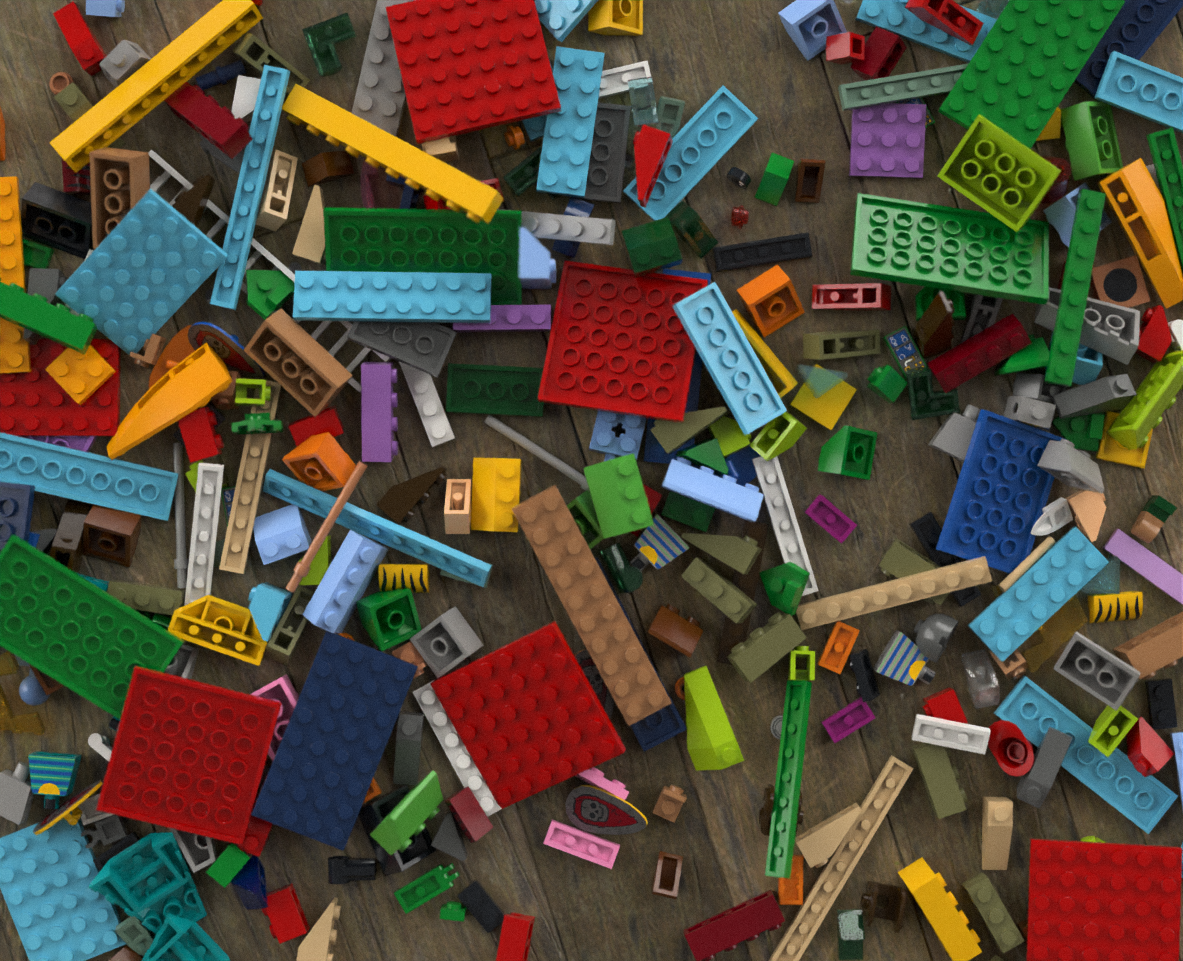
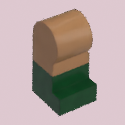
M1152 495L1137 517L1131 533L1147 544L1150 543L1157 536L1168 517L1173 515L1177 507L1159 495Z

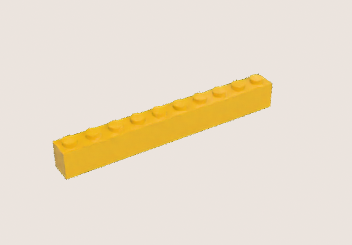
M222 0L50 142L51 146L72 170L77 173L90 162L91 151L108 147L262 20L263 17L256 5L251 0Z
M295 84L283 104L282 110L288 115L286 119L297 126L302 123L307 126L306 130L317 137L319 134L326 136L325 140L336 147L339 144L346 147L345 151L356 158L359 155L365 157L366 163L377 169L379 166L385 168V173L395 179H398L399 176L402 177L411 188L418 190L420 187L426 190L425 194L433 200L438 201L442 199L446 201V206L456 212H459L460 209L467 213L466 216L476 223L483 221L489 224L503 201L499 192L298 84Z

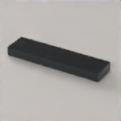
M809 232L713 248L716 272L812 257Z
M928 512L909 524L933 562L941 567L961 562L958 556L936 549L942 529L932 512ZM977 586L951 592L959 607L981 595Z

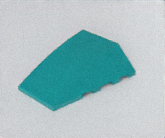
M173 832L148 834L109 859L89 884L91 890L94 892L98 891L105 896L107 901L123 908L127 915L139 919L143 926L155 934L161 929L164 924L163 922L169 914L195 922L207 915V911Z
M171 914L166 917L150 948L142 958V961H230L229 956L195 921Z

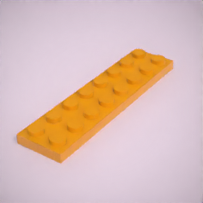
M17 176L0 177V278L2 279L1 282L10 286L11 283L23 287L25 289L24 293H26L19 178ZM0 318V374L31 372L29 343L24 339L25 328Z

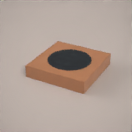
M1137 255L1093 268L1091 283L1097 300L1127 308L1150 301Z

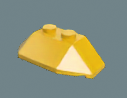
M206 595L176 609L168 627L169 632L181 639L260 666L268 641L262 639L250 609L212 595Z

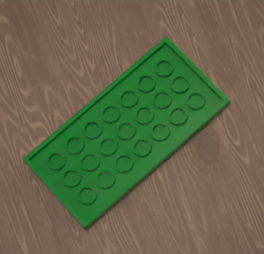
M1010 0L938 112L969 130L980 114L1031 149L1125 1Z
M857 193L850 275L1046 305L1049 295V222L1029 219L1025 226L1016 232L995 216L986 212Z
M325 207L323 210L326 271L491 273V305H522V285L519 279V243L522 211L497 210L490 223L487 224L483 221L479 223L472 221L463 210L456 212L451 209Z
M13 534L0 553V646L120 720L135 666L164 673L184 641Z

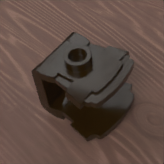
M772 784L765 787L764 805L759 810L761 833L767 836L770 834L771 819L769 818L775 794ZM801 790L799 796L795 838L797 834L798 825H802L804 811L801 810Z
M868 881L866 893H862L860 907L863 908L862 916H865L866 925L870 927L873 917L891 920L894 933H898L903 926L905 907L908 901L906 890L898 886ZM878 895L887 896L888 903L885 907L879 908L876 906Z

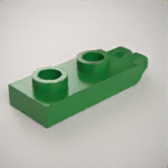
M441 863L394 891L395 897L406 914L454 885L452 880L459 877L460 874L456 871L448 875L447 872L455 868L453 863L445 867Z

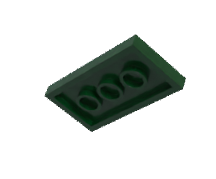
M448 363L446 412L543 417L544 402L538 401L543 368Z

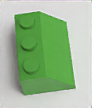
M1085 101L1060 109L1061 125L1066 137L1065 147L1069 153L1070 171L1074 181L1106 177L1123 168L1111 105L1104 102Z
M634 453L583 468L603 539L654 525Z
M432 770L415 785L370 834L390 855L398 849L403 852L412 842L409 839L411 835L417 836L426 826L423 822L427 818L431 820L440 811L437 806L444 799L437 773Z

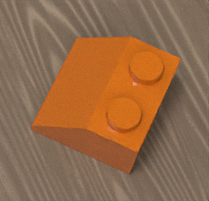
M778 264L737 289L745 309L763 337L768 336L805 313L791 279Z
M329 432L309 437L282 459L300 482L320 491L344 487L356 467L350 456L341 448Z

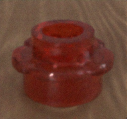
M740 205L739 207L732 208L731 224L742 229L743 224L748 223L749 213L748 210H744L743 205Z

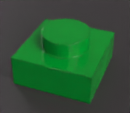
M455 901L442 904L440 919L464 922L466 915L465 906H461V903Z

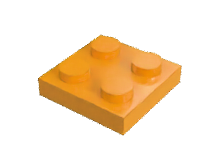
M89 345L85 355L67 348L45 369L79 405H82L116 372L91 345Z

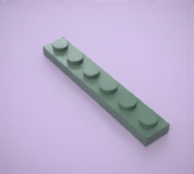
M968 64L842 84L838 87L842 110L846 111L950 93Z

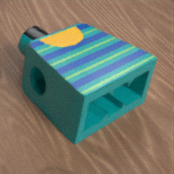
M41 751L29 754L31 790L33 794L45 795L44 808L58 809L60 796H68L73 792L82 755Z

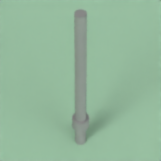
M490 414L488 415L484 423L581 485L580 488L589 491L586 477L495 417Z
M173 443L174 472L179 473L175 489L176 559H174V569H177V588H186L189 559H186L183 445L181 443Z

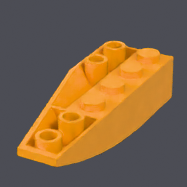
M1139 158L1096 183L1101 192L1106 194L1105 199L1165 309H1168L1183 300V273L1165 201L1142 158Z
M207 342L163 375L133 406L118 426L115 436H112L106 446L111 460L124 455L131 448L190 414L198 407H204L210 401V398L229 387L232 379L226 364Z

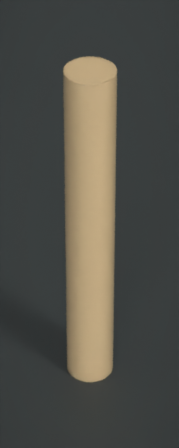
M1048 536L998 585L1000 590L1006 592L1056 543L1055 540Z

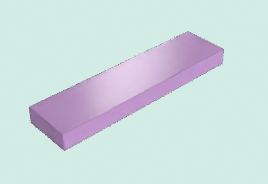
M1116 529L1103 546V549L1183 605V574L1120 529Z

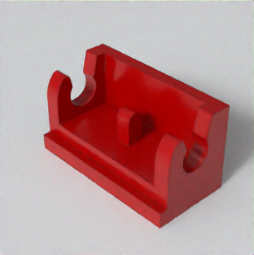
M335 405L324 409L316 417L311 414L291 422L288 426L296 446H299L313 435L329 432L331 436L335 437L344 433V426Z
M511 912V915H504L496 961H527L535 916Z

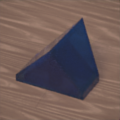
M253 855L231 880V884L247 910L268 907L265 867L260 858Z

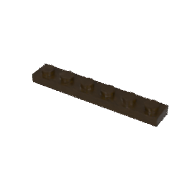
M744 520L741 537L744 538L747 535L758 542L757 547L762 550L748 574H742L734 569L732 583L754 601L769 524ZM751 613L743 623L736 624L725 615L717 662L732 665L727 656L732 653L731 649L735 645L746 641Z

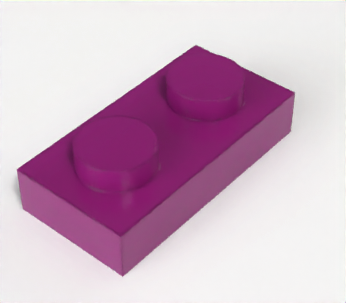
M821 494L804 511L807 516L841 544L857 526Z
M862 697L824 719L821 723L832 741L836 743L876 717L867 703L863 702Z

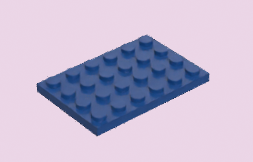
M981 409L936 549L967 560L986 556L988 567L1010 574L1031 553L1036 535H1032L1030 532L1035 522L1043 514L1042 508L1046 506L1055 478L1037 465L1049 440L1061 441V439L1065 438Z

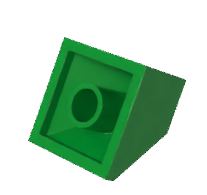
M1034 334L1028 335L1032 343L1002 360L995 369L994 375L999 376L1046 367L1050 352L1043 337L1035 338Z
M843 426L821 447L818 471L870 480L877 432L852 426Z
M410 588L376 592L356 601L361 623L381 652L412 638L422 630Z

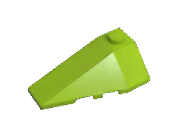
M707 666L684 674L687 750L695 770H722L744 761Z

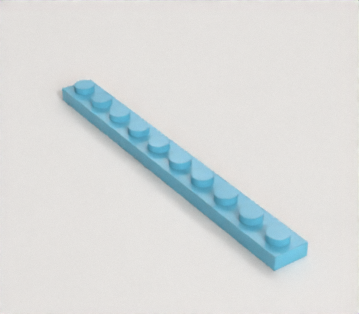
M264 65L249 130L253 140L245 148L222 249L228 256L218 266L210 304L233 310L237 308L290 76V71L287 69Z
M272 469L265 476L263 492L325 519L337 500L334 496ZM346 502L335 523L476 585L484 587L487 582L492 565Z

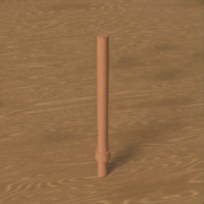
M358 462L301 562L298 561L293 571L295 572L286 586V589L294 593L302 578L306 577L311 569L309 567L366 470V464Z

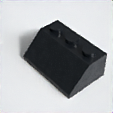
M35 182L22 197V236L85 259L89 249L93 250L91 202Z
M407 785L362 805L358 814L385 876L402 872L437 851L435 847L431 846L433 841L426 826L417 836L411 835L409 839L412 842L403 852L398 849L392 855L370 835L408 794L410 790Z

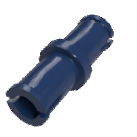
M241 59L223 67L219 65L215 67L216 70L195 78L199 87L204 91L221 83L225 85L227 81L247 73Z

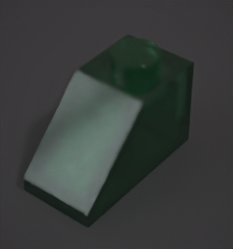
M681 201L665 216V218L669 217L674 231L700 259L719 243L699 214L685 202Z

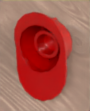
M1005 720L994 722L989 726V749L1004 772L1016 777L1025 775L1034 764L1032 744L1026 739L1016 724Z

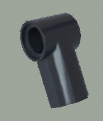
M348 856L328 858L329 884H346L350 881L376 879V858L350 859Z

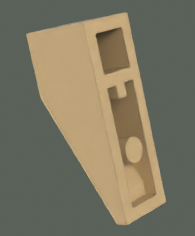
M276 149L273 152L256 225L276 232L287 220L297 157Z
M314 184L292 254L295 257L323 266L326 261L323 213L325 203L323 190L320 186Z
M982 797V870H1007L1013 828V801L1007 797Z
M857 803L850 805L796 836L795 842L810 868L814 866L818 868L828 862L827 858L833 855L862 811Z

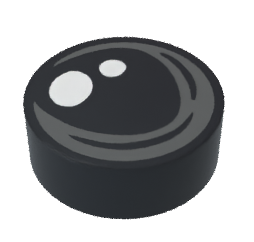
M732 167L726 175L733 184L742 189H746L751 182L750 176L737 167Z

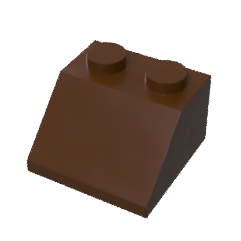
M93 504L83 522V554L130 568L141 532V515Z
M669 603L666 607L661 604L646 628L647 632L690 658L704 631L699 627L701 622L691 616L685 619L679 615L680 610Z

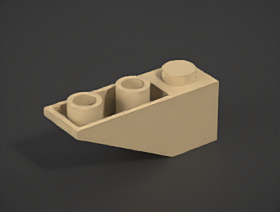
M334 897L298 947L297 961H333L334 954L330 953L331 944L335 945L337 930L333 928L334 921H338L341 906L337 905L338 898Z

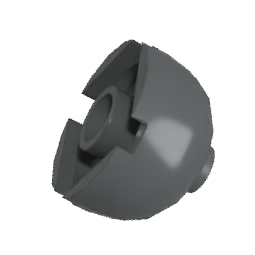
M943 613L932 614L925 621L920 619L913 631L917 633L915 643L920 652L930 661L936 663L945 651L946 645L950 638H952L959 621Z

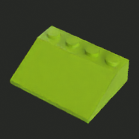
M979 114L937 177L1018 232L1025 226L1061 170Z
M1183 350L1164 354L1161 361L1154 364L1135 391L1136 396L1122 409L1119 416L1106 432L1121 445L1128 448V450L1138 449L1145 445L1149 437L1147 435L1150 430L1160 424L1163 418L1161 417L1162 413L1175 403V395L1179 390L1183 389Z

